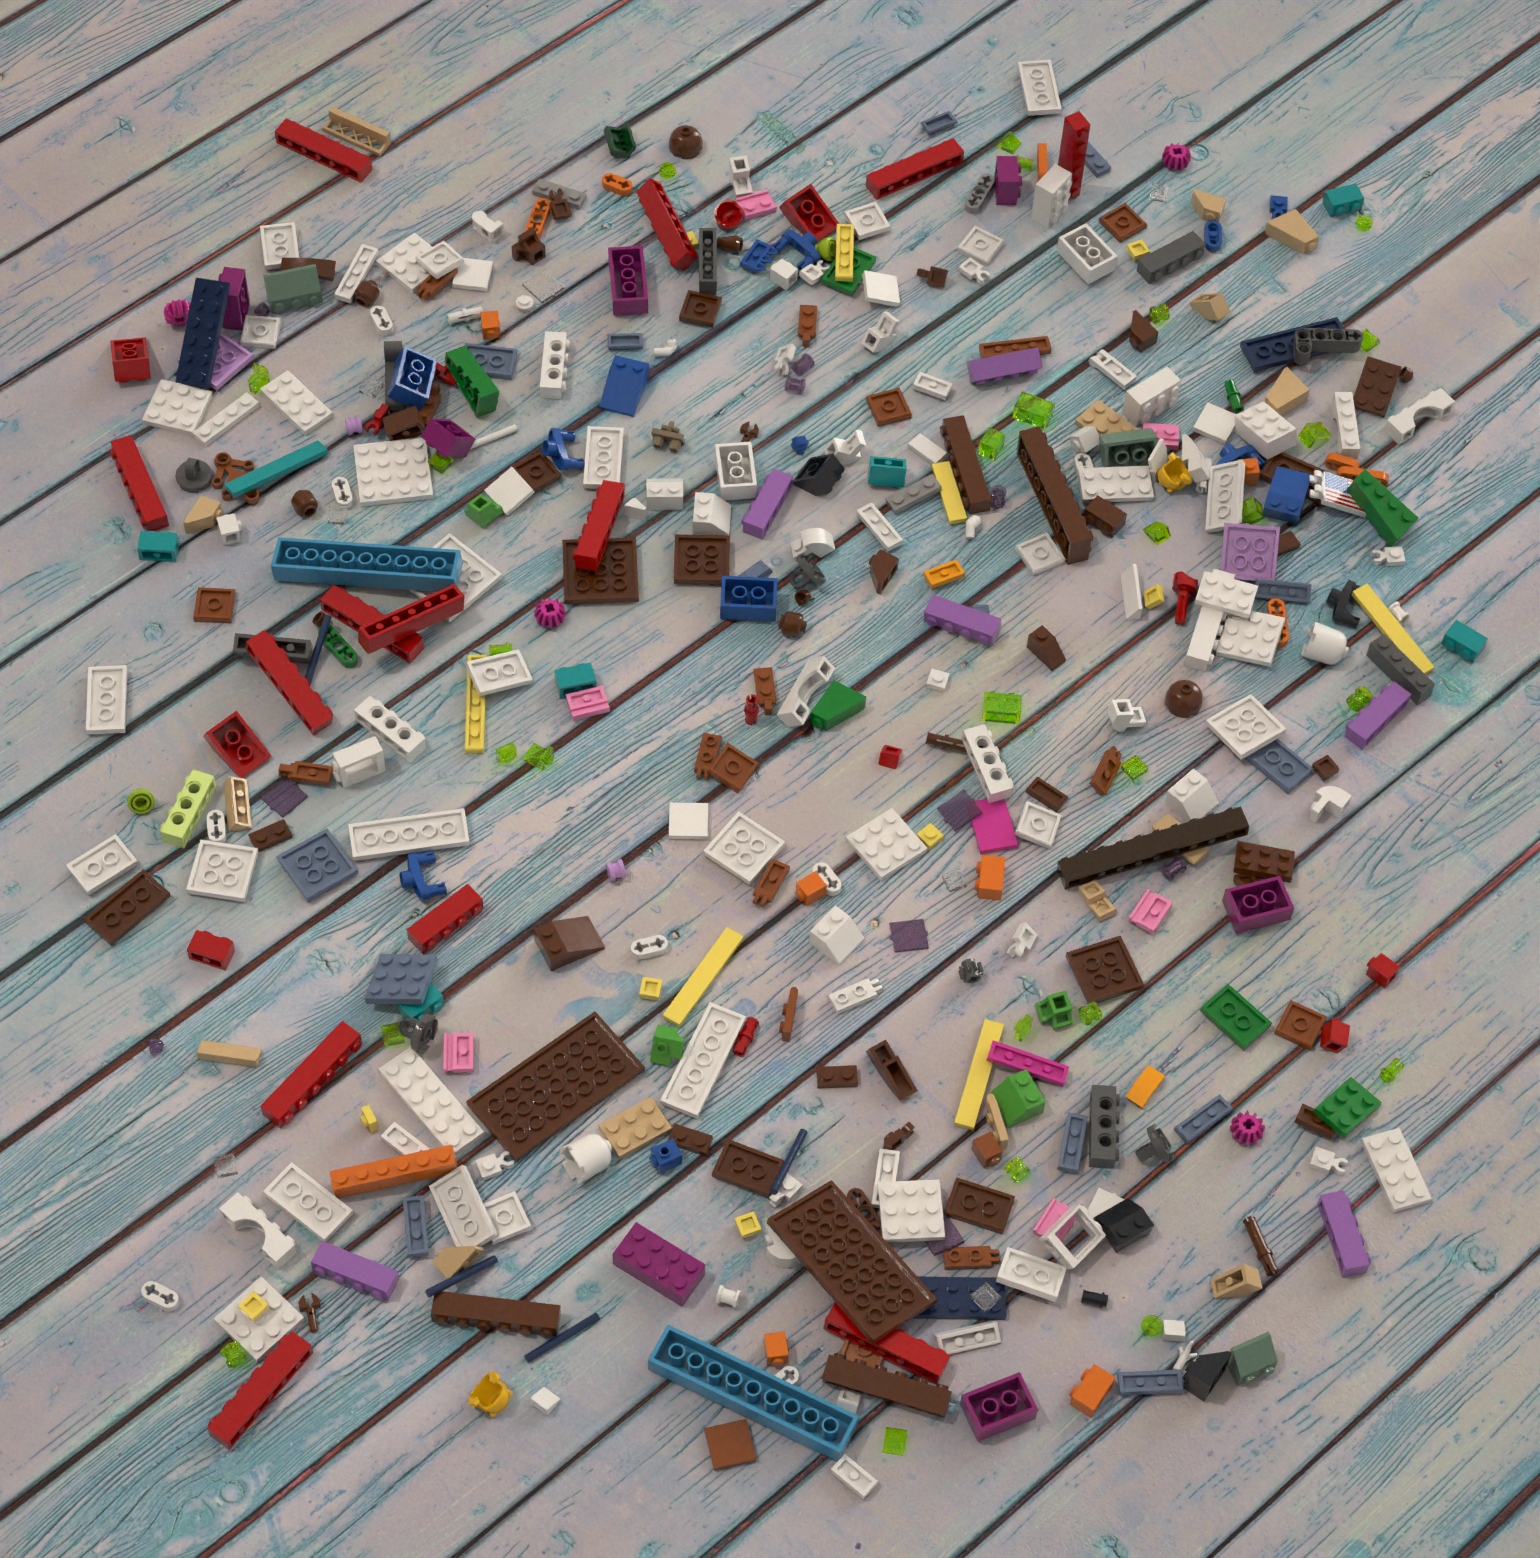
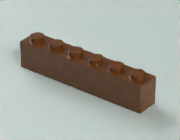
M962 415L944 418L942 426H940L941 437L945 438V450L949 451L950 465L954 466L953 474L954 478L958 479L959 493L963 494V506L967 508L969 514L990 511L991 497L965 417Z
M444 1291L434 1295L431 1309L432 1322L440 1326L452 1324L459 1328H468L469 1326L477 1327V1329L482 1331L494 1329L501 1333H509L511 1331L519 1332V1334L525 1336L536 1334L543 1338H551L558 1335L561 1317L560 1305Z
M834 1353V1356L828 1355L822 1376L823 1382L945 1418L952 1391L948 1390V1386L939 1383L933 1386L928 1384V1380L919 1377L913 1380L907 1378L908 1374L899 1371L893 1374L887 1372L888 1368L880 1365H875V1368L866 1366L867 1362L860 1359H855L854 1362L846 1360L847 1356L840 1353Z

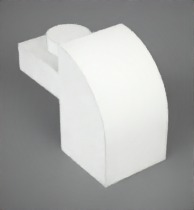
M746 155L733 157L729 160L730 182L736 198L753 194L749 179L750 168Z
M883 312L876 327L867 329L861 344L873 353L882 351L894 340L896 336L894 332L900 321L889 312Z
M855 430L846 440L833 438L824 448L825 454L833 453L842 465L856 462L861 458L860 451L866 446L862 431Z
M821 528L801 531V537L790 543L793 558L796 560L802 553L808 555L813 552L822 558L835 550L832 534Z
M1118 699L1110 702L1107 712L1114 730L1124 732L1127 727H1143L1146 724L1141 707H1132L1129 699Z
M1335 786L1320 788L1316 791L1313 804L1309 809L1311 811L1309 819L1316 823L1325 810L1339 818L1349 806L1352 795Z
M766 1226L764 1240L767 1245V1259L775 1266L781 1268H790L801 1264L771 1227Z

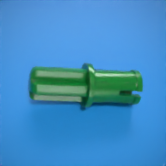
M1233 379L1226 380L1224 383L1228 394L1227 400L1231 403L1233 413H1240L1244 410L1240 400L1241 394L1237 391Z

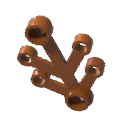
M225 452L217 454L214 459L217 471L212 479V486L214 489H221L223 487L222 477L224 471L229 474L227 482L253 471V461L235 460ZM233 467H242L244 471L235 470ZM224 488L221 492L222 499L224 501L232 500L233 496ZM257 489L244 494L245 501L250 505L256 504L260 499Z

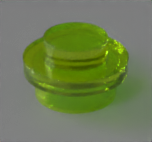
M665 162L660 166L659 174L663 178H672L676 174V168L672 163Z
M1360 215L1356 218L1355 224L1360 231H1367L1372 227L1373 220L1367 215Z
M1148 1315L1142 1320L1141 1328L1145 1334L1155 1336L1162 1330V1321L1157 1316Z

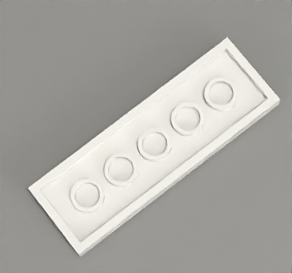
M464 808L348 824L353 861L470 845Z
M711 1002L708 1004L660 1100V1104L696 1119L698 1118L738 1038V1034L746 1022V1016Z
M411 1047L378 1069L381 1076L441 1147L452 1145L455 1155H457L484 1136V1131Z

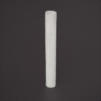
M514 424L476 439L471 449L516 432V425Z

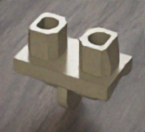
M670 421L668 426L662 424L661 429L652 428V445L655 448H662L664 441L670 442L669 450L678 452L681 445L685 444L684 435L679 434L680 428L674 427V422Z

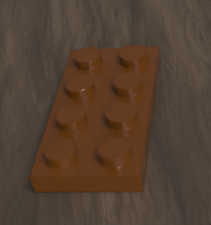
M1282 452L1267 461L1259 478L1271 483L1277 466L1313 476L1314 470H1320L1322 473L1325 470ZM1310 483L1306 499L1322 505L1320 499L1310 497V490H1314L1315 485Z
M143 869L86 916L84 922L110 946H113L171 897L170 892Z

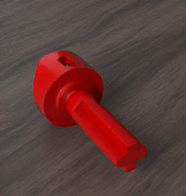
M1183 571L1174 574L1172 586L1173 591L1178 593L1175 624L1177 625L1185 624L1189 595L1195 594L1198 586V579H1193Z

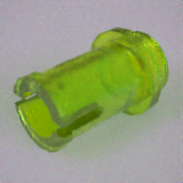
M1017 155L1021 168L1031 170L1034 159H1027Z
M508 642L500 645H489L490 656L513 651L512 644H508Z
M1394 1058L1386 1068L1381 1069L1380 1078L1384 1082H1392L1395 1079V1075L1404 1068L1403 1062L1396 1066L1400 1059Z

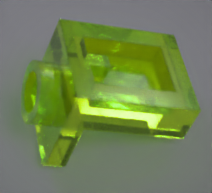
M255 362L253 364L254 374L248 379L250 392L256 395L260 388L268 384L270 380L267 368Z
M1321 422L1306 423L1298 437L1307 448H1311L1315 441L1326 440L1330 437L1331 433Z
M533 743L523 756L524 761L543 771L554 760L553 747L549 746L545 749Z

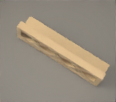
M335 107L330 108L329 120L322 127L323 132L379 157L391 144L389 131ZM334 124L339 126V128L330 129V126ZM350 131L354 135L346 136L343 134V132ZM366 138L368 141L360 142L358 139ZM379 144L381 148L378 150L373 148L372 145Z

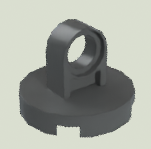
M189 457L186 462L178 467L175 477L182 490L188 493H197L200 489L204 487L206 489L210 486L213 475L210 466L206 462Z
M805 553L797 557L800 567L791 574L790 583L793 587L799 589L806 587L812 581L821 586L826 582L825 576L815 562L807 560L809 556ZM798 575L803 576V582L800 585L795 583V578Z
M426 1013L419 1020L407 1017L399 1023V1032L404 1037L411 1039L410 1045L413 1051L421 1054L430 1047L427 1043L430 1039L434 1040L438 1029L436 1016ZM406 1022L412 1025V1032L406 1030Z
M1156 1124L1147 1128L1150 1142L1135 1151L1140 1162L1156 1154H1159L1166 1163L1175 1159L1174 1152L1170 1153L1168 1150L1171 1146L1170 1142L1160 1128L1156 1129Z

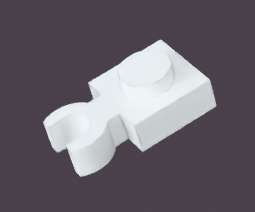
M971 257L959 266L958 271L970 280L976 278L980 285L984 284L983 278L990 279V273L983 271V266Z
M820 260L816 266L811 263L800 270L799 276L812 286L822 279L830 266L822 267L823 261Z
M1402 546L1384 547L1383 552L1373 550L1371 557H1378L1374 559L1373 565H1380L1382 562H1385L1386 567L1405 565L1406 562Z
M1315 1147L1309 1167L1327 1174L1332 1169L1337 1175L1343 1176L1345 1170L1341 1169L1338 1165L1346 1166L1348 1160L1344 1158L1335 1159L1334 1152Z
M508 1151L503 1152L498 1158L493 1153L475 1160L483 1181L501 1175V1168L510 1169L514 1167L513 1160L510 1162L504 1161L510 1157Z

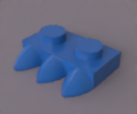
M756 239L740 261V267L753 273L764 271L766 266L763 263L772 262L769 255H777L778 252L773 246Z

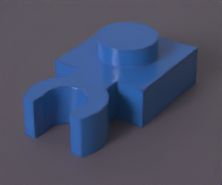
M1270 196L1269 213H1272L1271 220L1287 213L1288 197Z

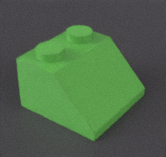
M1027 1069L1007 1077L990 1092L997 1100L1002 1119L1007 1128L1042 1114L1044 1111L1045 1100Z

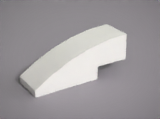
M1183 434L1182 462L1196 483L1209 479V470L1204 456L1193 440L1187 434Z

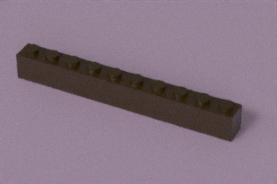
M1241 806L1237 808L1230 807L1224 812L1211 813L1204 818H1194L1187 823H1177L1167 829H1157L1147 835L1140 834L1127 841L1120 840L1110 846H1100L1097 850L1083 851L1077 856L1064 857L1058 861L1057 871L1064 889H1069L1092 880H1099L1248 835L1249 824Z

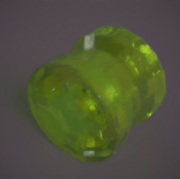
M1165 303L1159 304L1158 307L1152 306L1149 309L1150 318L1154 324L1159 323L1160 320L1166 321L1170 318L1169 310Z
M1094 1001L1090 1002L1088 1006H1082L1078 1009L1081 1020L1087 1026L1092 1024L1094 1020L1102 1019L1101 1010Z
M1020 1156L1012 1159L1004 1167V1170L1012 1175L1011 1179L1014 1182L1022 1180L1030 1172L1029 1167L1024 1166Z
M238 1341L227 1344L220 1351L221 1355L227 1359L226 1364L229 1368L239 1366L247 1359L245 1352L241 1351V1345Z

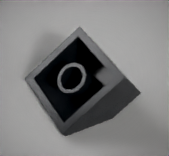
M833 453L809 458L794 478L793 485L815 496L827 495L832 491L835 482L841 479V474L845 468Z
M1129 1198L1093 1218L1102 1226L1106 1239L1116 1253L1150 1234L1154 1227L1145 1210Z
M1225 1351L1199 1355L1195 1362L1191 1360L1182 1378L1185 1380L1183 1389L1204 1402L1225 1372L1232 1353Z

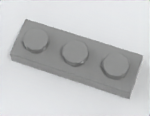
M538 179L532 190V195L553 201L549 198V191L553 190V194L558 195L557 190L561 188L563 191L562 199H567L569 207L577 210L581 209L586 200V193Z
M930 474L885 499L887 505L896 515L941 491L942 487L934 475Z

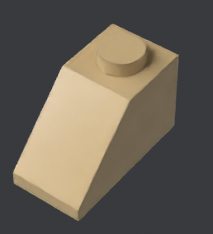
M1194 188L1191 203L1202 220L1219 222L1225 209L1226 198Z
M1222 293L1201 294L1189 302L1190 306L1206 320H1215L1217 322L1224 319L1225 315L1230 312Z
M201 495L183 521L185 533L191 534L214 527L217 523V517L223 516L221 502Z
M477 1246L445 1247L436 1254L437 1258L432 1263L448 1279L468 1269L484 1249Z
M1245 1264L1210 1279L1215 1299L1247 1296L1262 1289L1259 1270Z

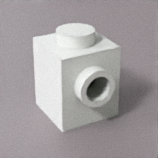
M780 259L771 266L770 280L783 289L787 290L797 281L798 269L791 263Z
M1085 426L1069 436L1072 448L1078 453H1086L1099 445V435L1094 426Z
M235 513L217 517L223 545L241 542L240 531L243 529L241 521L236 520Z

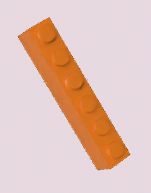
M447 1145L330 1171V1177L335 1196L343 1198L447 1175L458 1168L453 1146Z

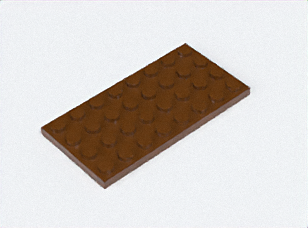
M594 1011L468 1099L466 1104L500 1145L509 1152L512 1159L517 1162L645 1071V1067Z
M832 1180L768 1218L767 1224L871 1344L936 1304L937 1298Z

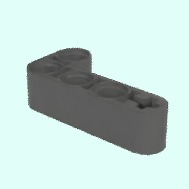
M1299 328L1295 331L1292 344L1293 359L1295 363L1305 365L1309 362L1311 352L1357 353L1361 348L1364 335L1361 331L1355 329Z
M384 341L385 404L389 406V411L404 410V404L387 397L396 358L403 349L402 341Z

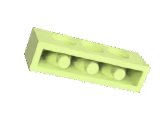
M193 769L190 776L188 775L185 778L182 791L178 792L174 807H170L168 818L160 827L163 842L185 848L216 788L213 775Z

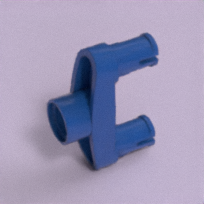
M786 230L781 235V238L772 244L778 254L785 247L791 245L804 255L805 258L796 265L799 271L811 263L815 265L821 260L820 254L814 247L817 244V239L810 232H806L801 236L792 230Z
M551 428L548 440H544L542 443L543 456L552 457L559 470H583L585 466L584 459L570 458L564 441L574 442L575 432Z
M1228 444L1221 449L1219 455L1222 459L1216 464L1238 461L1239 459L1257 458L1259 470H1261L1266 465V462L1259 456L1258 451L1252 445L1236 449L1232 444Z
M434 851L408 854V870L399 873L402 888L412 887L420 901L447 894L444 882L429 886L425 884L420 869L422 865L436 863Z

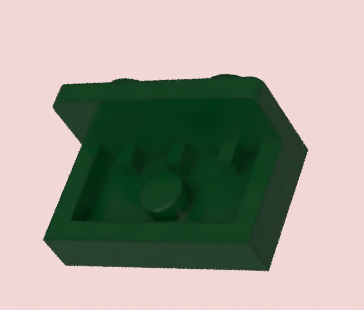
M625 122L622 128L605 127L604 134L610 154L612 156L629 158L636 149V143L634 142L629 122Z

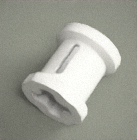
M1394 602L1388 607V610L1400 625L1409 620L1411 615L1400 607L1399 602Z
M720 1285L716 1303L719 1304L721 1302L732 1305L736 1309L741 1291L729 1290Z

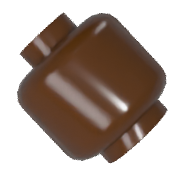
M372 280L361 281L354 291L355 301L363 307L373 305L380 294L378 285Z
M299 490L295 492L291 499V504L299 516L310 517L315 514L318 502L311 491Z
M787 611L784 615H781L779 629H781L783 635L799 637L801 632H805L807 621H804L803 614Z

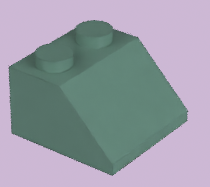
M1269 1331L1232 1347L1230 1350L1232 1354L1227 1368L1237 1386L1243 1383L1248 1385L1254 1382L1256 1377L1261 1375L1265 1377L1275 1371L1278 1360Z

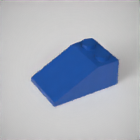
M615 355L609 369L599 409L634 417L649 379V363Z
M1277 466L1264 504L1263 516L1298 525L1309 489V476L1311 474Z

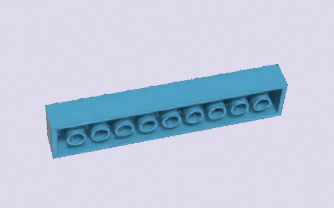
M278 537L271 570L274 580L437 592L453 584L458 587L463 562L461 551L454 549Z
M670 1325L666 1326L648 1359V1370L836 1461H839L858 1426L859 1416Z

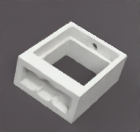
M376 736L333 753L334 761L331 762L335 771L333 775L336 782H340L343 788L386 771L383 749Z
M1077 1204L1071 1206L1039 1240L1058 1263L1067 1267L1066 1270L1074 1269L1106 1234L1102 1231V1226L1090 1217L1087 1208ZM1072 1216L1091 1236L1073 1255L1055 1235Z

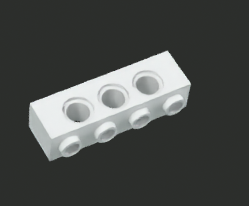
M545 331L540 398L562 399V392L566 391V382L563 379L567 378L565 364H568L569 354H566V350H570V340H567V332Z
M369 696L354 709L355 720L409 763L426 749L424 735L412 729L407 721L399 719L394 711H389L385 708L380 700H375Z
M985 724L963 730L961 740L988 802L992 803L1011 797L1012 789H1014L1013 781L1006 774V765L999 758V749L992 742L991 731L987 730Z

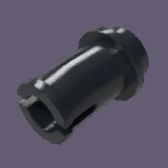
M1083 1290L1081 1303L1097 1305L1101 1309L1102 1307H1107L1108 1295L1105 1292L1100 1294Z

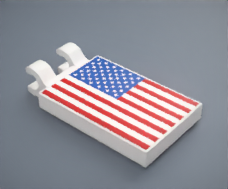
M1314 470V476H1309V482L1315 484L1314 490H1310L1311 498L1320 499L1322 505L1367 518L1363 508L1357 505L1347 491L1353 480L1325 471L1322 473L1320 470Z

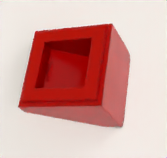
M884 745L878 764L896 769L902 749Z

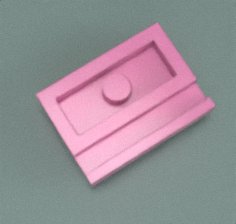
M768 190L735 198V202L745 212L744 221L776 212V205L768 194Z
M1143 423L1142 429H1153L1158 437L1157 443L1162 438L1167 449L1178 450L1179 425Z
M603 686L566 694V700L573 721L610 712Z
M1147 889L1129 916L1128 921L1136 923V926L1153 934L1173 902Z
M444 1033V1073H447V1071H453V1073L473 1072V1033H453L448 1035Z
M1053 1198L1033 1229V1234L1042 1236L1070 1207ZM1074 1216L1055 1233L1061 1242H1063L1075 1223L1076 1219Z

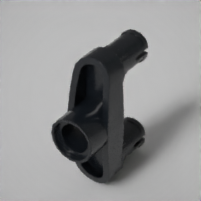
M1348 580L1342 591L1332 588L1326 600V603L1334 606L1332 621L1339 624L1341 622L1354 629L1357 628L1360 618L1345 612L1346 610L1344 609L1352 592L1361 587L1356 585V582Z

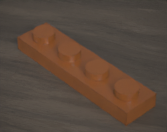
M1048 336L979 344L981 358L1037 347L1039 348L1040 355L1051 354L1052 349Z

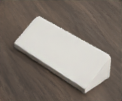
M1132 564L1120 576L1125 615L1127 620H1140L1142 601L1137 565Z
M995 1320L934 1334L937 1348L944 1350L948 1355L1001 1343L998 1323Z

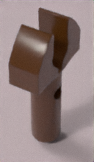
M750 422L742 424L740 433L744 436L741 442H749L751 437H758L759 428L756 423L754 429L749 432Z
M311 1293L313 1300L311 1307L306 1304L304 1295L300 1298L298 1304L300 1312L305 1311L307 1313L310 1332L315 1333L318 1331L315 1311L317 1308H321L319 1298Z

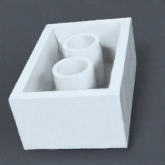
M1054 164L1036 183L1031 215L1032 220L1049 228L1057 222L1062 213L1064 214L1069 207L1068 199L1071 195L1069 193L1072 185L1071 172Z
M1087 223L1059 237L1057 252L1087 284L1098 280L1116 269L1118 256Z
M1165 367L1126 391L1122 414L1135 427L1148 422L1153 416L1160 415L1163 410L1173 407L1177 403L1181 380L1168 367Z
M1264 401L1235 415V433L1249 445H1252L1267 460L1296 445V428Z
M751 442L715 444V463L720 498L724 501L757 498V481Z

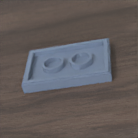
M465 343L464 346L472 353L489 378L512 380L518 354L517 349Z
M1278 739L1245 758L1287 794L1293 791L1314 771V768Z

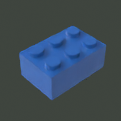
M404 346L396 358L387 397L409 407L416 405L420 411L429 399L437 359Z
M722 576L720 619L776 621L778 578Z

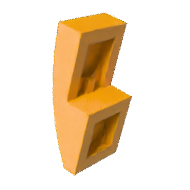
M1148 1065L1125 1097L1143 1109L1166 1076Z

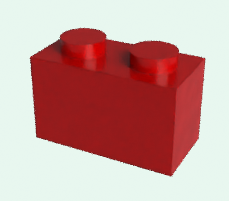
M199 930L195 931L187 948L190 960L225 971L235 952L234 943L229 938L214 936L208 931L202 932Z

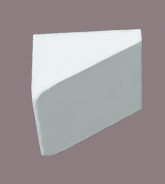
M632 498L624 505V515L645 521L646 507L636 498Z
M1163 1320V1340L1184 1342L1186 1337L1184 1321Z
M543 1387L530 1398V1403L548 1416L561 1399Z
M841 1388L836 1405L856 1415L862 1393Z

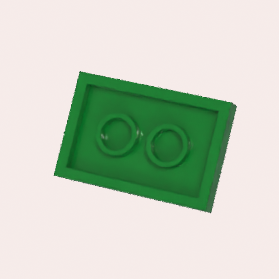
M853 247L852 282L835 281V259L822 277V284L853 296L863 281L862 274L864 270L870 271L877 257Z
M1229 984L1223 987L1200 1009L1208 1019L1243 1050L1272 1024L1269 1019Z
M1350 1077L1314 1109L1313 1113L1341 1137L1345 1138L1375 1112L1382 1102Z

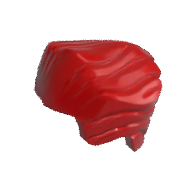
M731 199L722 201L714 210L717 226L723 231L737 228L745 216L742 207Z

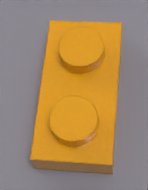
M956 559L924 571L923 576L930 588L934 589L963 578L965 572Z

